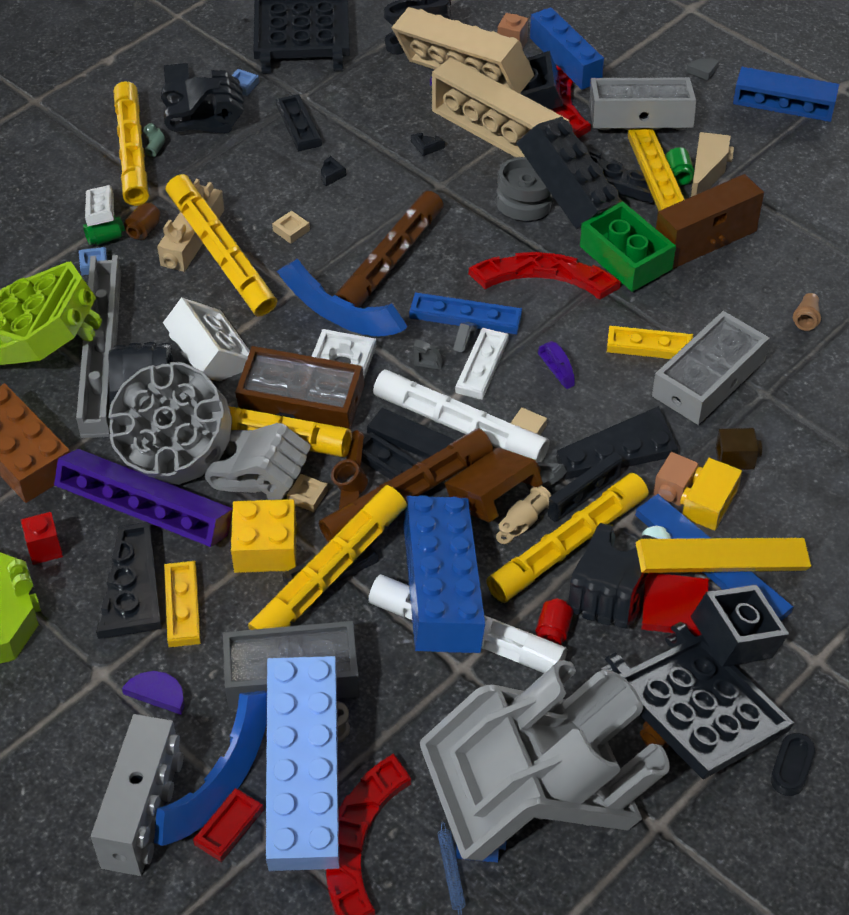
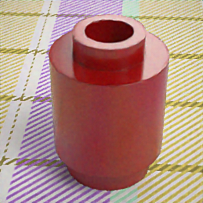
M552 599L544 602L535 630L537 636L561 645L567 638L573 617V609L562 599Z

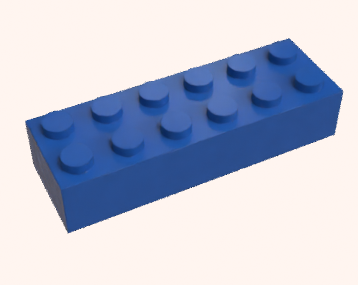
M407 496V507L405 508L403 525L415 651L481 653L485 618L468 498Z

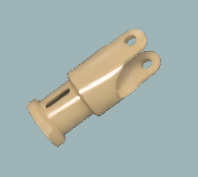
M533 486L530 494L524 500L517 501L508 510L506 517L499 523L500 531L496 535L497 541L501 544H508L516 536L529 529L537 521L538 515L545 508H548L551 493L543 486L538 488Z

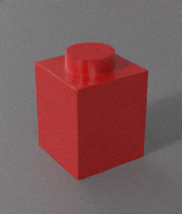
M51 512L21 519L26 545L33 565L63 557Z

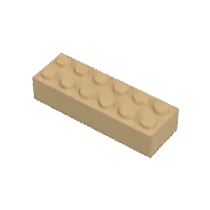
M408 7L392 26V30L410 62L435 70L452 57L519 94L534 76L530 62L522 49V44L514 37L509 38L494 31H486L477 26L463 24L458 20H450L441 15H434L422 9L417 10Z
M452 57L432 71V111L514 157H525L516 142L534 126L563 117Z

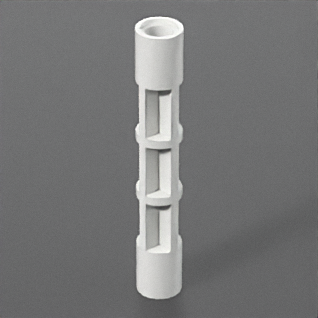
M384 369L374 384L373 394L375 396L432 419L434 422L464 434H468L477 428L482 429L489 437L492 446L496 448L499 447L535 459L537 463L542 462L549 448V439L417 384L414 381H410L389 370Z
M380 574L375 579L370 590L369 603L412 620L409 585ZM484 615L485 629L482 649L542 673L549 670L556 662L565 660L567 647Z

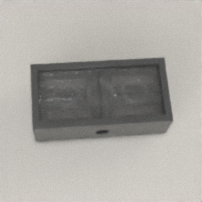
M353 621L223 632L224 679L228 709L238 708L240 693L267 691V658L335 656L337 699L359 697Z

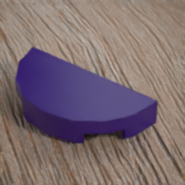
M553 341L539 346L538 355L563 387L568 389L575 386L572 366L563 349Z
M149 671L140 673L129 679L122 687L123 695L182 715L185 705L182 687L176 678L165 672Z

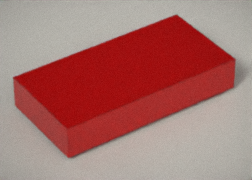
M235 788L194 837V845L222 862L264 811L263 804Z

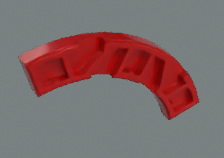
M394 753L365 773L357 786L345 797L338 810L339 869H326L327 887L335 915H375V909L368 898L361 874L364 841L369 828L381 809L395 795L411 785L410 776Z

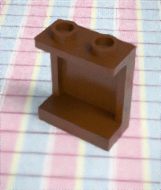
M498 447L446 481L445 486L449 497L468 498L470 515L491 522L498 517L494 504L495 499L520 482L537 488L543 485L540 476V467L535 459Z

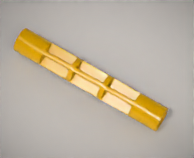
M125 81L118 83L113 90L118 122L117 134L120 143L119 157L122 165V192L126 203L138 206L148 200L149 191L144 165L145 153L141 137L142 127L139 118L138 89L135 84Z
M185 174L172 178L166 185V192L251 311L257 317L271 312L277 305V298L192 181Z
M229 406L232 417L231 430H255L271 424L282 423L311 445L309 451L339 457H346L349 452L352 433L348 428Z
M635 473L627 474L604 491L602 496L590 505L574 513L571 519L552 533L544 535L541 541L519 557L513 558L486 579V583L492 595L502 603L508 602L532 584L538 576L557 562L564 560L566 555L586 540L592 539L600 523L609 524L643 501L649 493L645 482Z
M385 485L248 624L249 629L291 626L290 621L295 622L384 531V526H389L407 507V502L402 495L393 487Z

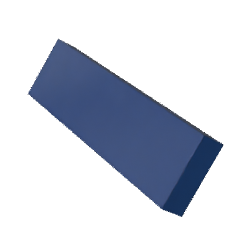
M416 292L409 311V318L457 326H460V323L471 322L477 324V329L486 328L516 335L522 317V308Z

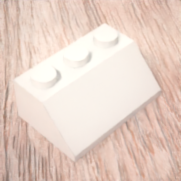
M181 297L163 322L170 332V338L181 348V354L189 360L194 368L203 371L209 379L220 382L243 372L250 350L222 311Z

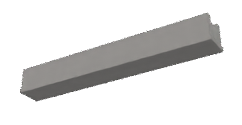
M112 255V260L97 261L96 256H90L88 286L96 296L91 310L100 315L102 324L97 330L93 329L95 337L91 342L83 340L76 416L81 438L110 437V419L108 418L110 404L108 355L109 350L117 344L121 270L118 255Z

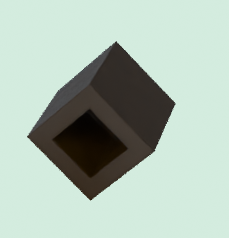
M719 429L715 447L717 460L739 470H754L757 458L762 456L761 440L756 439L755 429Z

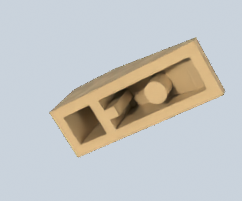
M700 132L691 197L708 190L725 173L727 162H732L734 147L729 146V135Z

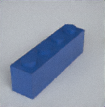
M550 7L531 14L530 39L543 52L550 51L554 63L581 90L590 87L591 78L603 77L604 57L554 9Z
M741 67L733 104L831 122L839 84Z

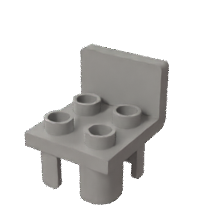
M560 660L525 691L498 685H485L476 689L421 739V751L459 853L463 859L484 860L533 818L629 830L642 820L634 800L666 775L670 765L664 748L658 744H650L620 769L608 741L639 716L643 710V704L637 692L625 678L613 671L601 670L565 700L563 698L566 692L563 684L575 674L576 670L572 662Z

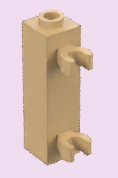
M196 179L193 183L219 219L224 212L222 191L214 189L212 182H208L206 186H201L199 179ZM180 212L173 223L172 220H168L163 228L165 235L157 248L160 266L185 272L203 242Z

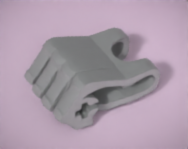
M282 423L271 424L255 430H231L230 440L226 447V452L231 458L225 461L212 462L205 472V479L212 488L217 490L248 493L262 491L267 494L268 500H281L291 488L294 479L299 476L311 445Z

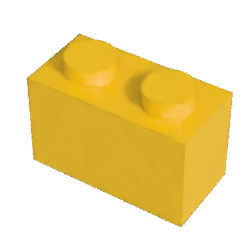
M708 458L703 468L698 467L692 479L693 486L691 488L686 487L680 500V504L684 505L682 514L690 521L716 531L739 489L742 470Z

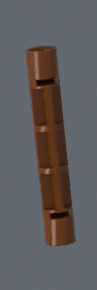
M432 191L423 192L335 295L360 308L368 296L372 294L442 211L444 203L440 196Z
M477 428L424 461L418 462L395 478L379 485V487L354 502L348 503L319 520V527L323 536L329 543L385 485H389L397 490L405 501L407 496H420L426 491L435 488L436 485L463 471L493 451L489 437L482 429Z

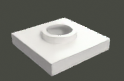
M322 329L312 357L333 361L338 357H347L351 359L350 364L363 367L365 378L377 346L376 339Z

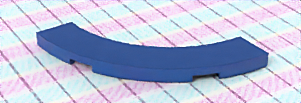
M298 259L277 271L286 285L308 307L320 316L351 332L368 336H388L402 332L408 327L392 303L386 306L362 309L355 307L353 303L343 300L336 295L330 296Z
M262 690L239 694L238 709L230 734V747L224 757L220 756L213 769L205 777V783L196 792H189L181 799L169 805L156 808L154 843L161 846L181 840L202 828L232 791L240 787L255 760L266 729L267 691Z

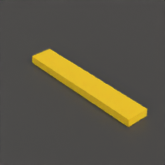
M652 128L628 130L629 142L658 211L685 200Z
M804 538L640 539L636 542L641 573L806 571L811 567Z

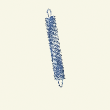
M451 831L449 834L440 832L442 835L440 834L439 836L438 834L440 849H442L444 869H447L445 874L453 910H458L459 915V908L460 910L462 909L460 904H466ZM443 834L447 835L446 838L448 839L442 838L441 836H443Z

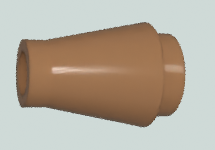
M808 293L804 295L803 300L793 313V320L799 329L810 331L817 327L821 321L819 297L816 294Z

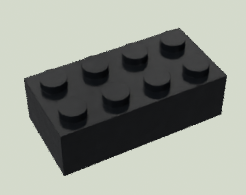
M563 117L537 124L516 142L519 149L576 229L581 228L583 222L622 202L616 188L609 184L603 175L602 168L593 161L588 154L586 145L578 140L571 124Z

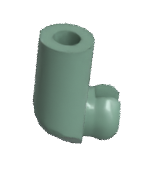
M149 123L143 128V133L149 142L145 148V153L150 157H155L165 143V136L159 128H156L155 124Z

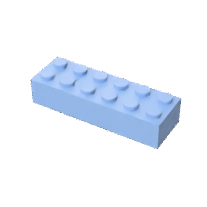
M335 656L267 658L266 862L269 871L339 869L337 671Z

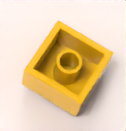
M294 499L233 501L231 554L234 573L289 571L296 567L297 521Z

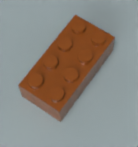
M4 383L0 386V476L27 503L54 486L58 458L70 453V450Z

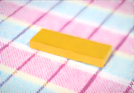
M609 326L607 352L671 359L693 339V334Z
M187 561L164 564L168 646L178 647L201 644L196 562Z

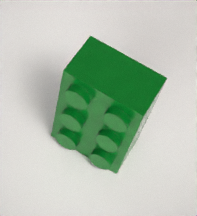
M623 201L583 222L581 226L580 247L615 278L621 281L631 292L673 269L676 245Z

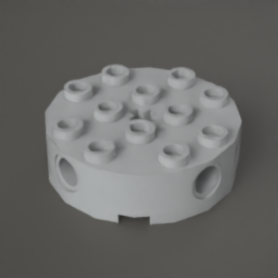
M170 362V364H161L156 367L151 365L137 371L121 385L110 404L108 417L110 419L109 436L112 448L127 466L148 477H153L168 484L178 485L201 477L212 462L219 461L229 443L232 417L227 399L203 371L183 362Z

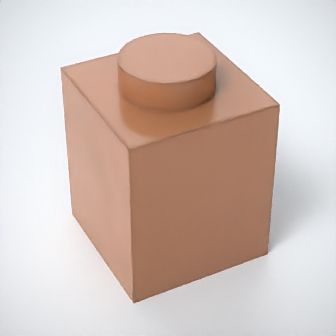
M505 13L498 25L497 33L509 38H516L522 44L523 49L528 37V18L517 14Z
M671 452L656 476L653 495L659 494L667 502L681 506L680 500L686 487L691 488L694 484L692 479L698 468V463Z

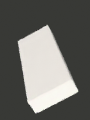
M107 185L86 191L85 220L87 226L114 221V193L112 186Z
M486 328L481 329L455 386V393L483 400L508 343L509 334Z

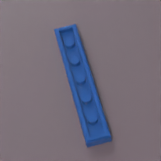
M656 494L636 509V517L648 527H664L670 534L671 539L710 538L659 494ZM751 571L702 572L721 589L757 585L780 621L792 613L793 606Z

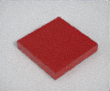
M651 573L644 586L641 630L675 633L671 630V626L682 622L694 636L701 635L691 615L705 593L708 592L709 579Z

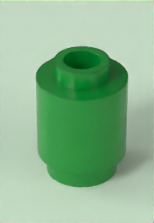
M678 147L668 151L665 156L678 185H686L691 182L694 168L688 150Z
M115 215L114 221L92 226L83 225L84 234L89 245L96 244L98 246L122 237L121 232L125 231L120 216L115 217Z

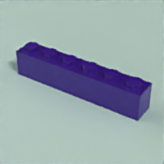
M76 449L58 458L54 486L209 547H212L228 536L233 508L153 477H148L140 472L80 449Z

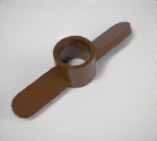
M358 430L352 432L351 446L347 458L338 462L331 472L332 481L341 491L339 509L357 500L359 494L366 489L368 484L367 475L360 468L364 434ZM352 474H355L351 480L345 482L347 477H349Z

